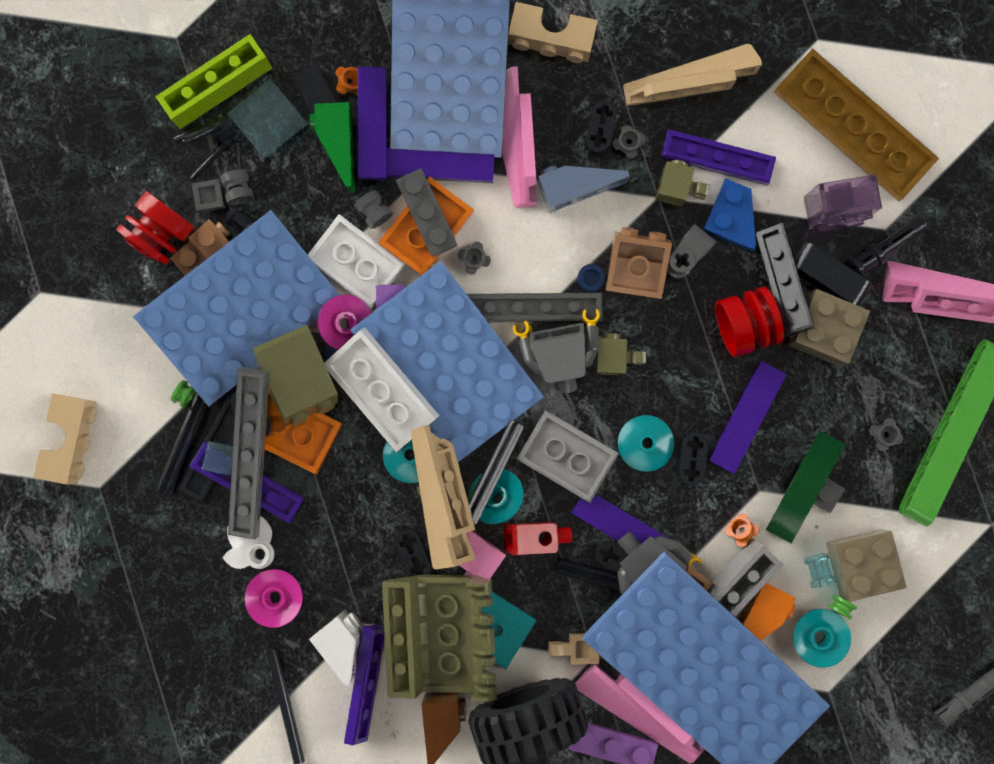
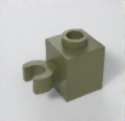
M680 160L667 161L662 171L655 200L682 207L688 195L705 200V197L708 196L710 185L691 181L694 168L688 167V163Z
M603 334V338H599V350L595 359V375L623 376L626 374V364L644 365L646 363V352L627 351V339H620V334Z

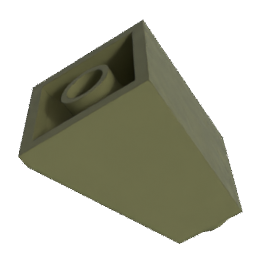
M307 325L253 348L257 369L270 371L268 392L285 426L291 424L293 426L300 425L309 419L308 416L317 412L320 414L329 412L338 403V393Z

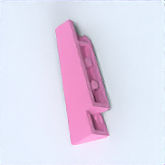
M510 67L506 69L502 155L514 206L534 207L537 206L531 93L519 94L518 67Z
M887 262L882 297L884 302H912L913 312L994 323V284L898 262Z
M591 664L575 682L579 692L688 763H693L705 750L691 735L686 733L622 674L614 680L598 664Z

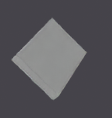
M545 410L518 455L517 460L591 503L619 453Z

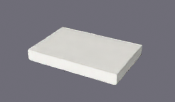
M341 215L336 217L308 254L319 270L355 297L364 301L371 309H374L376 306L375 285H392L406 267L404 262Z

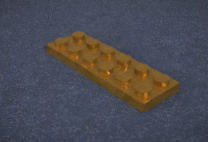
M813 48L774 90L778 97L899 202L904 199L939 159V157Z

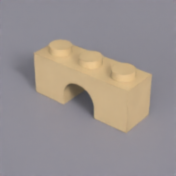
M519 2L515 3L508 33V44L522 51H527L528 49L537 50L542 55L554 57L555 55L563 56L574 63L589 61L598 20L570 14L567 27L561 32L553 33L547 31L541 23L543 8Z
M52 393L46 421L56 423L64 429L65 442L56 451L39 450L33 478L62 484H78V480L82 478L85 468L84 463H82L84 452L90 446L91 437L88 435L90 425L95 421L97 414L96 401Z

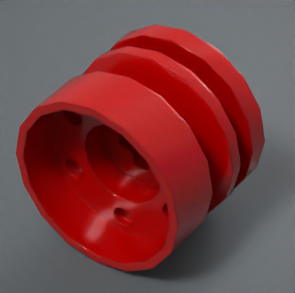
M145 191L134 205L143 217L139 220L127 215L125 219L135 226L134 229L131 231L120 224L116 230L121 233L130 246L141 254L167 265L170 259L160 251L165 247L175 254L177 250L169 242V239L174 237L184 242L195 227Z
M765 286L755 289L754 293L751 290L744 292L743 303L736 295L716 301L715 315L723 342L732 357L754 352L755 341L761 348L769 347L770 343L776 345L783 342L784 328L782 318L773 295Z

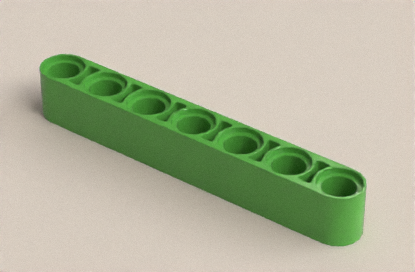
M985 339L974 351L900 504V514L925 527L931 525L936 518L994 398V343Z

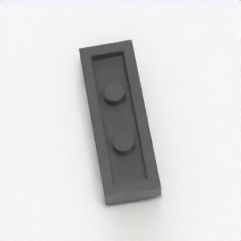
M420 168L397 179V185L431 257L433 258L457 247L456 240L422 169Z

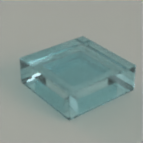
M208 441L202 470L232 475L233 445Z

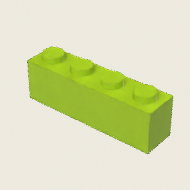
M249 34L155 97L170 119L179 129H182L271 70L272 67L251 34Z

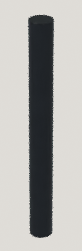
M278 648L266 652L293 763L301 764L305 762Z

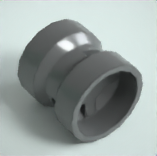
M232 170L220 176L221 184L227 191L225 194L227 205H242L254 199L253 191L247 184L249 181L247 170Z
M377 190L368 192L354 205L360 214L367 216L365 222L370 229L381 226L393 215L389 206L383 205L382 197Z

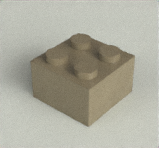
M816 289L806 297L815 328L791 336L787 345L838 367L847 365L851 361L870 311Z
M878 529L826 542L841 598L852 602L907 588L892 531Z

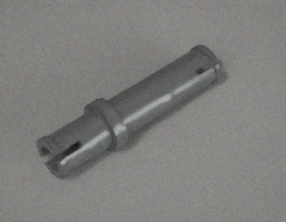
M994 668L961 693L956 692L952 700L934 712L935 717L945 728H948L964 714L972 713L974 711L973 707L994 692Z

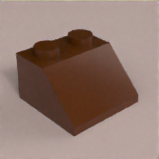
M429 692L424 695L421 706L427 764L436 763L460 732L461 723L466 721V698H460V693Z

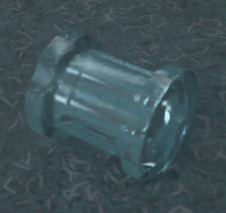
M820 553L803 559L804 564H807L812 577L810 582L812 588L824 587L837 582L836 577L832 576L828 564L829 553Z

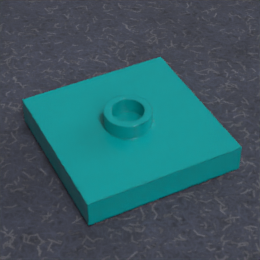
M492 591V594L488 596L493 598V605L482 607V612L488 613L494 618V623L490 624L494 627L495 653L492 655L495 656L496 664L507 669L537 620Z

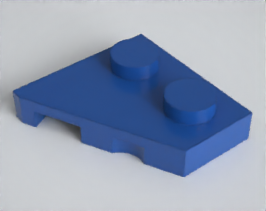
M725 178L703 231L752 252L756 247L752 189Z

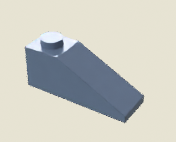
M551 166L541 172L542 175L538 176V185L548 210L552 213L626 184L630 175L628 171L574 166L557 168V166Z

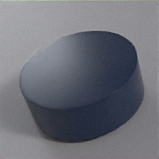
M596 264L583 266L577 275L578 286L587 293L599 291L606 279L605 272Z

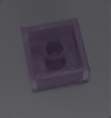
M876 174L820 183L804 196L809 229L819 228V232L834 230L837 228L836 225L847 224L848 228L863 225L865 220L874 218L873 214L882 209Z

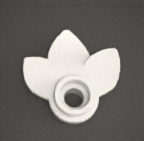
M260 516L259 537L255 540L228 535L229 542L233 548L223 556L225 562L237 569L247 566L262 569L269 566L274 559L275 553L270 544L272 529L268 522ZM258 549L264 550L265 557L263 559L257 558L256 551Z

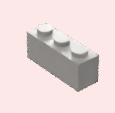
M751 538L748 541V545L742 547L712 579L713 584L708 589V592L732 615L736 616L784 564L763 544Z

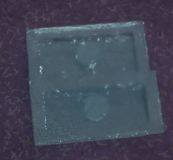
M271 79L227 113L264 159L307 125V122Z

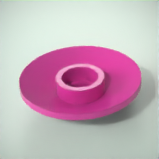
M352 295L335 296L328 300L320 310L318 316L320 335L330 347L339 350L354 336L350 329L372 313L366 303L358 297ZM341 318H344L347 322V326L344 329L339 326Z
M279 569L266 570L256 575L248 584L245 592V605L249 615L254 621L265 627L275 628L288 624L298 615L302 606L303 594L300 584L291 574ZM273 592L280 594L281 599L279 602H274L271 599Z

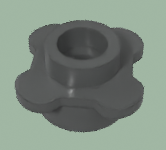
M626 125L621 128V133L617 139L613 140L612 146L615 150H621L626 153L627 158H634L637 155L638 148L644 145L646 139L643 134ZM631 140L632 143L627 144L626 141Z
M474 242L472 246L461 249L458 253L459 260L464 262L465 270L470 275L475 274L481 267H488L491 263L490 257L485 255L483 244L480 242ZM472 256H476L477 260L473 261Z
M891 418L885 419L884 423L878 426L872 425L869 429L870 435L874 436L877 442L876 448L880 451H886L889 446L901 444L903 441L900 429L896 426L895 420ZM885 432L888 433V437H884Z

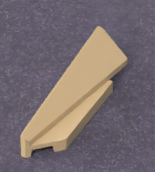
M745 44L626 83L623 86L626 106L729 90L734 85L736 77L756 74L762 66L761 58L752 45Z
M426 425L412 429L411 437L432 567L434 569L451 568L475 560V555L466 535L467 532L475 530L454 446L446 439H439L430 432L431 427Z

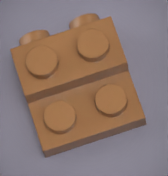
M209 219L188 237L190 241L170 259L186 276L229 243L230 240L227 237L230 235V232L220 221L215 224Z
M622 227L621 232L615 231L606 290L662 299L672 242L666 239V234L650 232L649 236L638 235L637 229Z

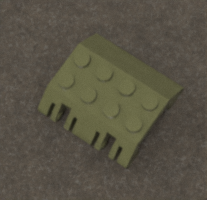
M416 575L382 581L388 698L416 699L422 692L471 693L474 694L471 697L472 701L478 702L497 700V686L493 684L496 683V675L485 670L486 666L496 663L495 656L492 655L495 653L494 627L490 625L494 623V618L492 615L482 612V607L493 605V598L488 596L492 594V580L477 575Z

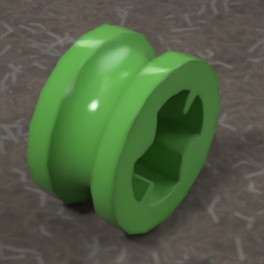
M182 380L177 385L171 396V401L173 403L180 402V407L186 408L196 395V391L192 386L188 385L189 383L186 380Z
M834 594L832 597L834 602L828 604L827 607L851 620V612L853 610L856 611L858 607Z

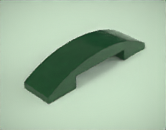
M819 431L766 528L767 531L792 544L844 449L845 443Z

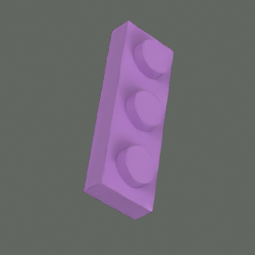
M588 722L586 735L567 749L618 764H653L658 743Z

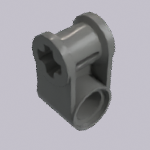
M694 224L669 258L667 268L669 276L674 279H681L687 276L717 241ZM681 259L685 263L678 268L675 264Z

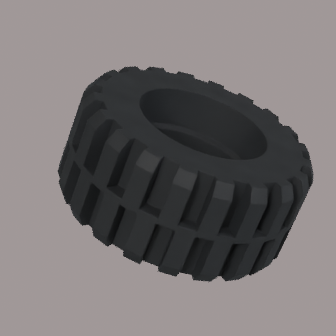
M567 678L540 680L539 682H532L497 695V700L484 702L476 706L470 712L468 719L480 760L484 764H526L539 761V759L545 757L548 758L559 751L569 748L570 745L576 744L580 741V738L586 735L588 729V720L575 683Z

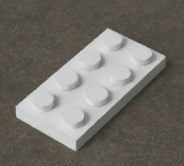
M366 328L356 333L324 363L327 371L396 452L412 439V429L429 425L439 417V414Z

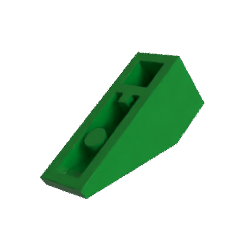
M349 102L315 104V113L310 114L311 130L315 131L349 193H355L353 119Z

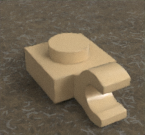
M569 633V642H548V653L550 656H569L570 664H599V654L583 640L582 636L585 633Z

